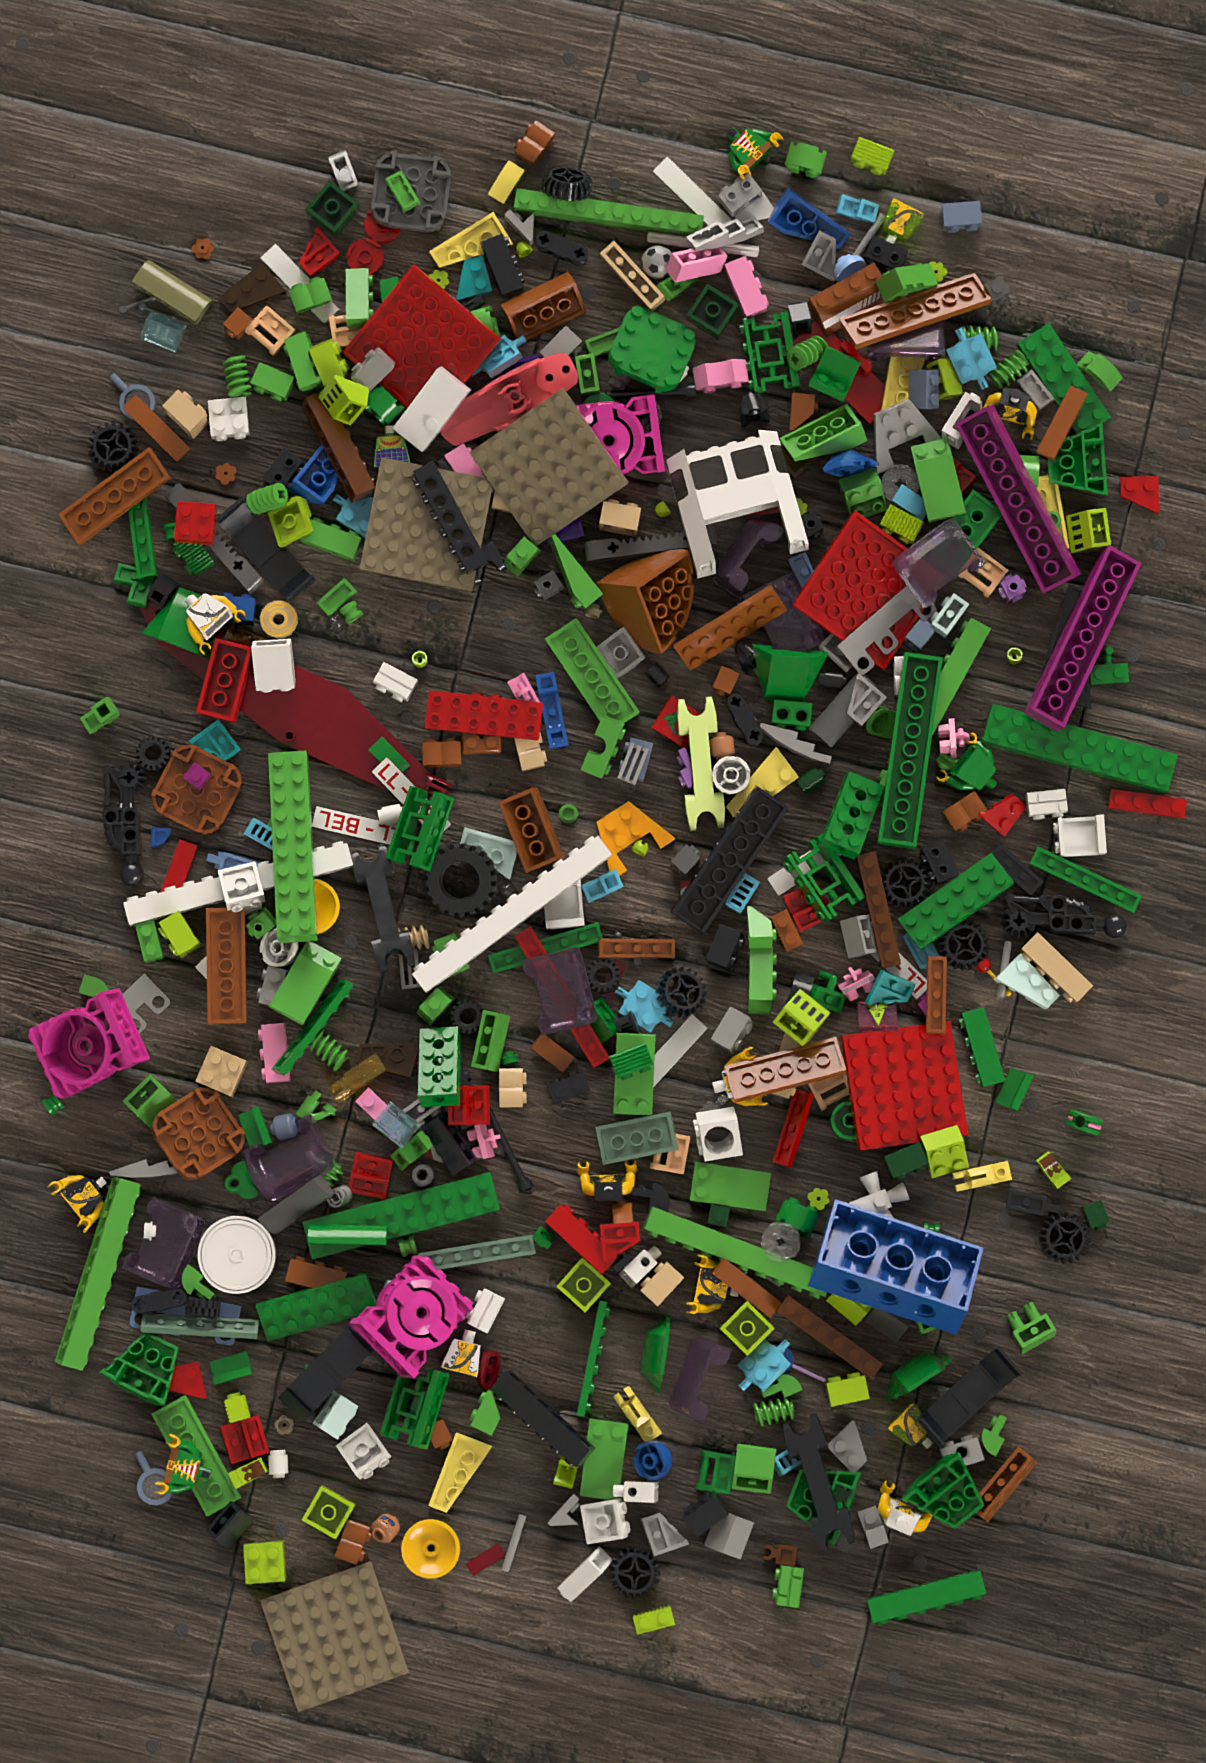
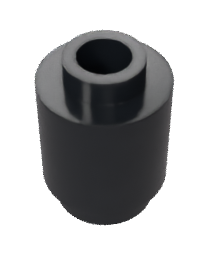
M820 671L819 687L841 690L842 687L846 686V675H843V671Z

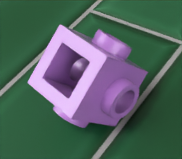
M1010 574L1001 579L1002 582L998 586V592L1001 598L1005 599L1006 603L1010 601L1015 603L1023 599V595L1026 592L1025 589L1027 588L1023 578H1019L1018 574L1015 576ZM1014 584L1016 590H1012L1010 588V585Z

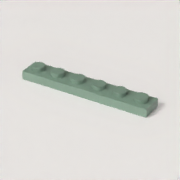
M533 1235L423 1252L418 1253V1255L429 1257L433 1261V1267L436 1270L532 1255L536 1254L534 1240L532 1239Z
M143 1313L141 1332L257 1339L259 1320Z

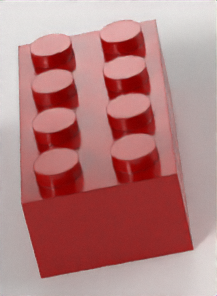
M215 638L196 710L198 714L233 723L237 722L253 660L251 647Z
M560 1204L545 1222L602 1275L618 1257L615 1256L609 1261L603 1262L601 1236L596 1231L591 1233L587 1229L589 1225L581 1217L577 1220L573 1216L575 1212L567 1204L564 1207Z

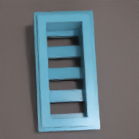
M253 817L244 835L273 851V846L270 844L272 842V834L267 842L264 841L268 832L272 833V827ZM257 824V825H259V827H258V829L256 830L255 834L253 835V834H251V831L253 830L254 826ZM262 828L266 829L261 838H258L257 836Z
M745 873L724 905L740 915L760 882ZM745 879L749 881L750 883L754 884V886L751 888L750 886L743 883V880ZM740 885H741L742 887H744L745 889L749 890V891H750L749 894H747V893H745L744 891L740 890V889H739ZM738 892L739 894L746 897V899L742 900L741 898L736 896L735 893ZM732 898L742 904L741 907L731 902Z
M787 1449L775 1457L774 1469L781 1477L802 1464L800 1457H798L799 1461L796 1458L791 1459ZM785 1455H788L789 1459L791 1460V1466L785 1458ZM779 1459H781L786 1469L782 1467L781 1463L779 1462Z

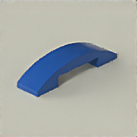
M550 672L535 675L540 702L543 703L542 713L549 748L569 746L555 674Z

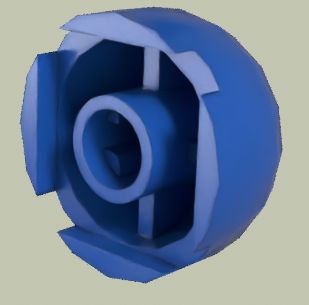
M649 1441L640 1444L635 1451L637 1452L636 1456L633 1457V1463L641 1477L647 1478L648 1481H653L669 1473L673 1458L671 1451L666 1445L658 1441Z

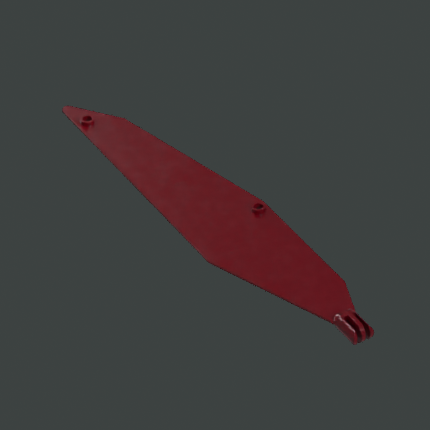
M149 599L146 609L139 607L148 625L155 618L157 612L162 609V607ZM218 630L214 633V641L215 638L224 640L226 633ZM156 639L162 648L202 680L205 679L209 664L208 659ZM252 660L240 710L278 741L299 751L307 750V754L382 789L389 790L372 773L381 762L369 751L383 737L411 765L403 774L416 788H421L432 796L434 792L430 791L431 787L448 794L449 790L433 782L435 780L448 787H451L452 783L430 774L346 688L294 665L296 679L294 689L290 691H280L278 689L267 693L256 691ZM293 733V738L287 739V734Z

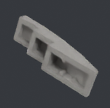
M752 216L742 222H739L736 218L724 225L718 221L686 237L696 251L707 250L747 240L764 233V229L756 217Z
M761 723L760 728L762 732L781 746L808 760L829 766L832 756L813 752L815 744L796 740L798 732Z
M145 1159L110 1171L109 1173L111 1176L152 1178L173 1175L177 1172L174 1167H170L167 1160L150 1166L148 1160Z

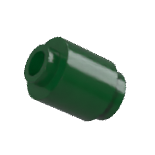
M813 767L800 776L797 783L805 794L809 791L811 793L825 783L824 778L826 775L821 768L816 769Z

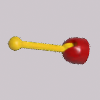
M984 956V961H978V967H974L981 973L987 972L994 980L996 976L990 970L991 963ZM1006 988L1005 996H1010L1012 992Z

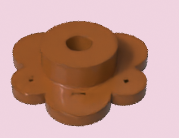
M207 238L196 240V244L192 246V252L196 254L198 259L202 257L209 259L211 252L214 250L211 241Z
M225 463L223 466L218 465L216 467V479L220 480L223 485H227L230 481L235 480L234 475L237 470L228 463Z

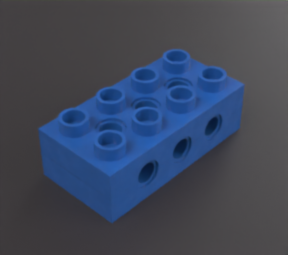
M835 1199L824 1227L808 1286L957 1335L968 1311L984 1248Z

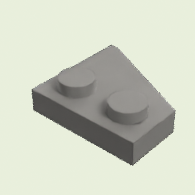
M819 230L801 265L834 282L836 239Z
M858 674L847 715L862 727L887 697L862 675Z
M852 1420L828 1443V1449L850 1472H856L867 1461L855 1421Z
M661 1513L641 1519L653 1556L689 1544Z

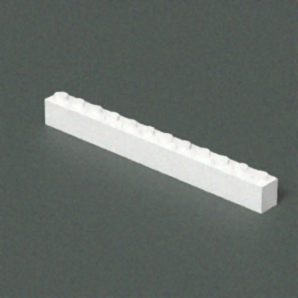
M599 836L588 838L584 842L585 846L581 849L575 848L568 854L570 857L565 861L562 859L557 861L553 865L554 869L550 872L544 871L537 877L539 880L534 884L531 882L526 884L522 888L523 892L519 895H516V893L511 895L506 900L508 903L503 907L500 905L495 907L491 911L492 915L488 918H485V916L480 918L475 923L477 926L472 930L467 928L460 934L461 938L457 941L453 939L444 945L446 949L441 953L436 951L429 957L430 961L426 964L422 962L413 968L415 972L412 975L427 994L609 859L612 854Z
M343 841L333 843L330 848L325 849L324 846L313 849L315 877L353 867L348 844H343ZM269 861L258 863L257 870L263 891L275 888L273 863L269 864ZM213 876L202 878V882L199 883L189 881L183 883V887L180 888L170 886L164 888L165 892L157 893V891L146 893V897L138 898V896L127 898V902H123L130 927L140 922L168 917L178 910L184 913L225 902L220 878L213 879Z

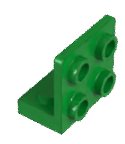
M827 346L809 386L843 402L861 361Z

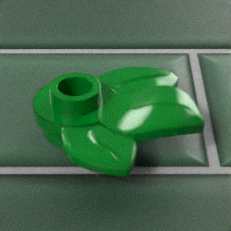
M245 1161L238 1162L233 1166L231 1175L226 1178L225 1188L230 1193H238L242 1198H255L259 1194L254 1186L260 1181L262 1173L253 1169L247 1170ZM233 1180L238 1182V1186L235 1188L231 1186Z

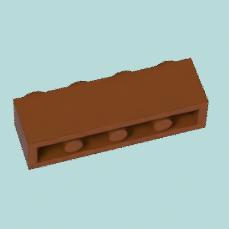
M1018 1446L979 1493L984 1506L976 1513L989 1522L1038 1462Z

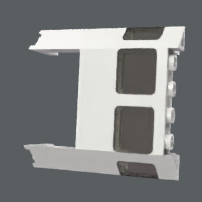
M758 430V438L749 437L742 442H729L723 447L713 446L707 451L691 452L688 456H686L683 449L666 460L697 578L716 574V562L705 525L777 506L779 507L788 539L789 553L794 554L809 550V543L777 431Z

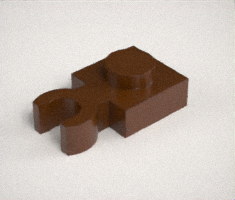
M778 1544V1550H775L771 1545L764 1546V1548L771 1550V1555L763 1556V1559L772 1560L776 1558L775 1564L796 1567L798 1547Z

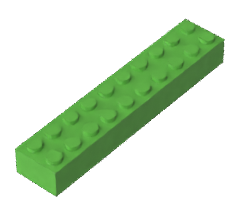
M307 750L268 753L277 938L279 943L318 941L309 758Z

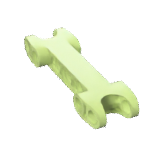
M712 696L706 697L705 710L699 716L690 714L685 705V700L678 699L679 736L688 735L692 767L694 794L685 795V809L690 831H696L697 818L699 814L705 811L714 815L717 828H724V795L722 792H714L708 733L717 732V717Z

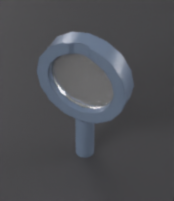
M115 373L110 376V380L122 391L119 404L121 411L127 418L134 420L123 407L135 395L154 412L156 401L149 388L139 384L127 387Z
M142 1451L136 1453L135 1456L144 1472L137 1482L139 1497L149 1505L165 1503L171 1498L173 1493L157 1494L154 1491L161 1490V1485H156L155 1483H163L166 1471L159 1468L151 1469Z

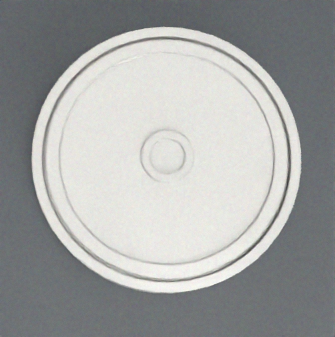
M230 1216L218 1220L206 1230L198 1247V1263L205 1279L215 1288L232 1294L247 1293L260 1287L270 1277L276 1263V1247L271 1234L262 1224L248 1217Z

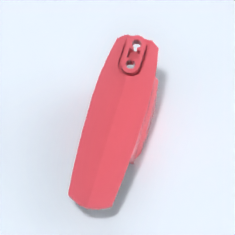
M560 352L542 359L537 358L493 380L463 400L440 431L441 435L452 445L458 446L491 431H500L560 389L564 388L565 391H568L578 381V372L570 356ZM568 365L570 367V371L563 372V366ZM551 374L553 380L548 381L546 375Z

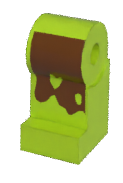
M1049 1151L1036 1160L1038 1166L1055 1190L1071 1179Z
M259 1458L228 1473L235 1489L268 1472L262 1458Z

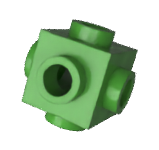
M264 907L259 912L256 910L247 917L248 920L245 925L250 936H255L258 940L262 936L264 937L267 932L272 931V928L276 926V919Z

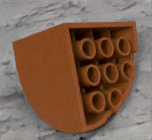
M669 550L642 557L616 569L596 583L603 593L601 595L602 600L614 622L620 629L625 626L636 644L647 651L662 654L677 639L675 636L680 629H683L687 621L694 593V585H691L693 565L689 550Z

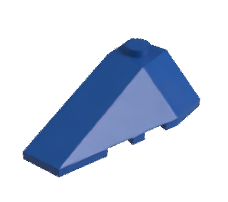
M789 187L786 188L777 201L768 220V223L785 234H791L814 241L820 230L836 239L837 249L842 247L851 234Z
M322 445L293 479L289 491L296 496L306 499L307 502L323 505L334 491L338 476Z
M849 449L833 455L823 470L825 473L846 478L880 465L879 462Z

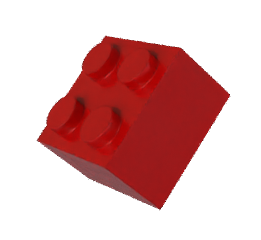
M177 501L174 532L176 543L214 546L217 519L216 504Z

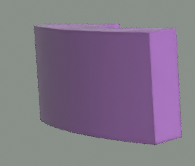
M684 747L678 750L679 756L676 757L680 766L685 767V769L679 772L680 776L678 779L682 787L686 786L689 790L692 788V767Z

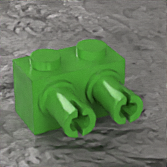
M1030 1302L1029 1305L1026 1304L1022 1308L1031 1321L1028 1324H1023L1016 1311L1012 1312V1316L1011 1314L1006 1316L1014 1330L1012 1338L1022 1354L1056 1336V1328L1048 1315L1044 1314L1041 1316L1033 1302Z

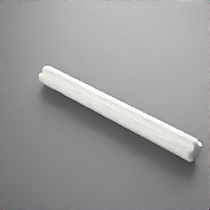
M648 232L647 241L650 243L693 248L686 236ZM735 243L721 247L725 253L751 257H758L759 247Z

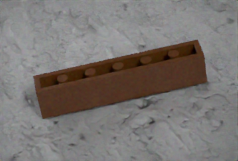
M319 393L306 397L302 407L351 503L372 496L376 487L375 481L369 476L366 463L361 460L357 446L353 445L349 430L345 429L342 422L332 418L319 399Z
M876 851L860 854L855 859L863 893L866 896L865 902L878 950L877 955L880 968L885 969L899 966L901 961Z
M787 1295L776 1310L780 1315L872 1380L883 1365V1363Z

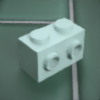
M954 593L951 597L947 596L942 602L941 606L943 608L940 613L936 611L930 619L933 625L932 629L944 638H946L969 606V603Z
M333 1391L313 1424L338 1439L345 1432L346 1425L355 1416L359 1406Z

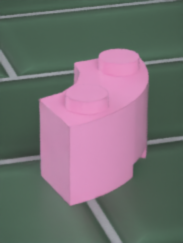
M745 359L705 363L692 368L696 390H704V393L715 392V389L727 387L737 389L741 388L743 383L749 382Z

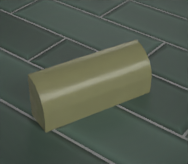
M150 260L143 264L132 280L135 287L149 296L152 294L153 297H156L157 301L195 325H198L214 301Z

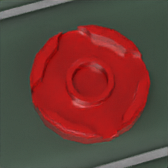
M372 210L365 217V233L369 239L377 243H390L401 232V229L387 228L377 224L372 216Z
M368 238L353 242L346 254L347 264L350 269L369 268L370 275L377 273L382 268L384 262V253L381 246L376 241Z

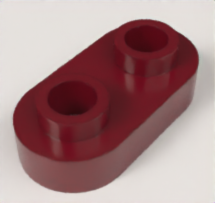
M487 1350L481 1357L477 1375V1384L480 1388L491 1389L497 1381L501 1356L496 1351Z

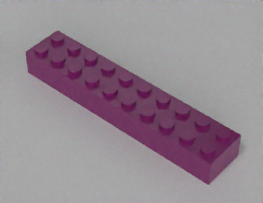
M989 405L955 423L1042 593L1044 594L1080 575L1081 573L994 405Z
M1110 545L1101 549L1026 707L1025 715L1056 732L1065 728L1142 563Z

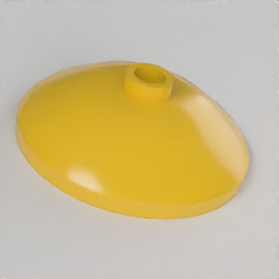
M315 879L317 934L327 931L336 922L340 903L335 890L329 884Z
M427 1519L417 1522L406 1532L402 1541L401 1552L403 1560L410 1571L420 1577L432 1579L441 1577L453 1569L459 1558L460 1543L455 1531L448 1524L435 1519ZM428 1545H434L435 1550L433 1552L428 1551Z

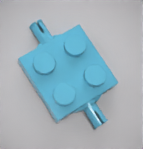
M962 328L955 330L959 342L946 350L961 383L964 384L970 380H978L981 390L989 387L984 376L996 369L997 366L982 333L966 338Z
M505 335L500 337V343L495 346L472 376L480 371H484L493 378L517 363V361L523 358L517 347L527 342L525 337L521 335L514 341L508 339Z
M337 494L333 501L341 505L342 509L336 521L351 531L360 534L359 536L365 539L373 498L367 497L351 503L349 498L345 500Z
M640 980L637 981L634 988L629 992L618 986L615 993L624 998L623 1005L618 1011L620 1015L625 1016L629 1011H632L639 1027L649 1033L652 1032L655 1025L660 1021L671 1027L674 1020L665 1015L666 1007H660L662 1001L656 1000L660 995L655 993L653 988Z
M764 1339L737 1365L747 1377L738 1386L745 1391L751 1384H754L764 1392L791 1365L782 1353L791 1344L784 1339L776 1347Z

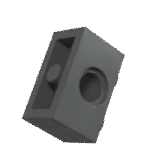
M686 844L673 858L670 866L685 878L700 861V852L693 845L689 847Z

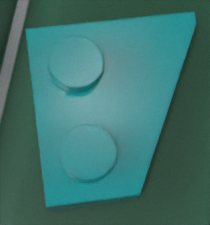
M483 255L464 260L457 301L474 298L478 294L482 296L493 293Z
M219 719L189 740L190 744L225 761H228L241 751Z
M881 969L865 1003L873 1005V1003L882 1002L884 1004L908 1002L916 984Z

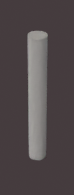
M880 213L875 223H873L853 255H862L872 240L873 235L876 234L886 219L883 214Z
M1004 941L1000 973L1009 965L1012 946L1010 941ZM998 983L997 998H1004L1006 985Z
M519 1514L501 1569L502 1571L509 1573L526 1520L525 1515Z

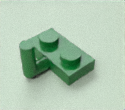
M1107 647L1103 653L1104 664L1094 665L1089 674L1090 685L1128 683V663L1112 664L1111 654L1113 653V648Z
M821 971L819 977L829 981L827 988L813 984L810 997L825 1009L841 1013L846 995L834 991L837 976Z

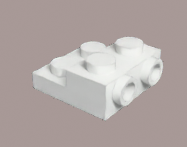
M246 397L208 400L212 439L225 441L228 437L244 439L246 435H250Z
M256 862L218 870L228 911L239 912L245 906L250 905L255 908L259 907L262 902H265Z
M368 1423L336 1445L359 1479L371 1477L375 1468L386 1466L389 1463L388 1459L392 1457Z
M621 1498L580 1506L587 1544L628 1537L630 1524L628 1521L625 1522L624 1516L627 1512V1507Z

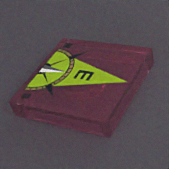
M857 1002L859 1032H898L896 1002L884 1004L883 1002L873 1003V1005Z

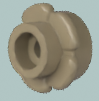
M591 603L584 609V615L589 618L598 619L602 610L599 609V605Z
M280 1416L275 1421V1428H277L279 1434L284 1435L292 1432L294 1422L291 1418Z

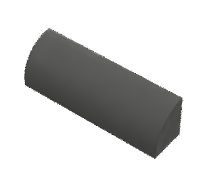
M858 672L809 727V730L822 743L831 748L854 722L847 715ZM862 675L873 686H875L879 691H881L870 679H868L865 675Z
M321 1174L257 1219L266 1230L273 1234H278L334 1195V1192Z

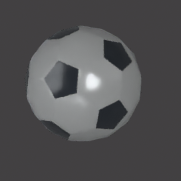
M664 246L648 248L641 259V266L645 274L657 280L668 277L669 274L665 269L672 255L671 251Z

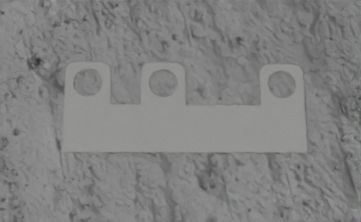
M915 579L838 645L839 649L860 675L866 674L874 667L873 659L865 650L870 644L875 642L884 654H889L898 646V640L889 628L913 608L921 620L924 621L928 620L937 611L935 605ZM923 603H928L931 606L930 614H921L920 606ZM885 636H889L893 640L892 647L888 649L884 648L881 644ZM865 657L868 659L869 666L866 669L858 667L857 662L859 658Z
M145 973L122 994L132 1018L139 1020L141 1023V1027L138 1030L139 1034L146 1028V1022L135 1011L144 1002L156 1014H160L170 1004V999ZM161 996L165 1001L164 1006L155 1008L152 1004L153 998ZM87 1041L86 1046H87V1048L89 1049V1048H90V1044H89V1042Z

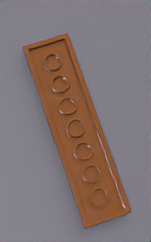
M972 273L839 318V325L854 348L859 349L992 303V298L977 275Z

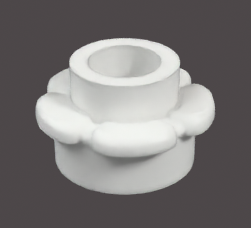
M153 1222L145 1223L144 1238H148L151 1241V1237H156V1225H153Z

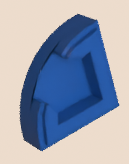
M152 828L151 847L164 844L171 834V828Z

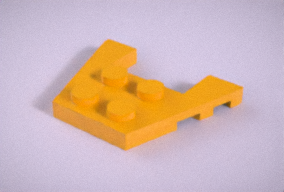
M629 801L597 821L600 838L612 854L606 860L609 872L616 869L619 876L627 871L617 856V853L648 833L652 835L660 849L675 840L670 833Z

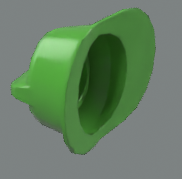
M879 706L866 721L868 733L883 738H892L895 711Z

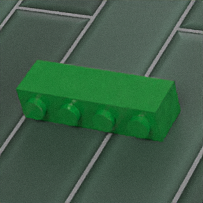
M981 1007L961 1013V1018H958L961 1030L965 1029L966 1036L964 1037L966 1048L970 1047L972 1055H969L971 1065L976 1067L977 1073L974 1075L977 1085H981V1088L1005 1082L985 1008Z

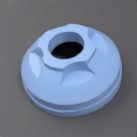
M848 254L842 256L835 264L833 276L838 283L865 268L866 262L858 255Z

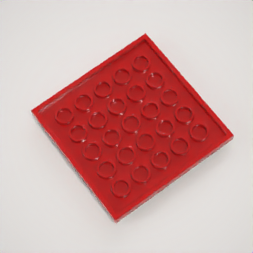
M413 264L342 353L355 364L358 362L362 364L370 350L373 349L375 351L379 347L395 362V365L379 384L408 408L437 368L441 366L465 384L500 342L501 338Z
M854 510L792 606L840 641H843L914 579L929 599H931L945 576ZM923 603L920 606L921 613L926 607L927 603ZM913 608L889 628L898 640V646L889 654H884L875 642L865 649L873 659L874 665L880 670H885L919 616ZM885 636L881 644L884 648L888 649L892 647L893 640L891 637Z
M946 1021V1034H926V1024L840 1036L844 1063L847 1070L846 1076L858 1151L921 1142L920 1136L956 1125L962 1136L969 1135L951 1021Z

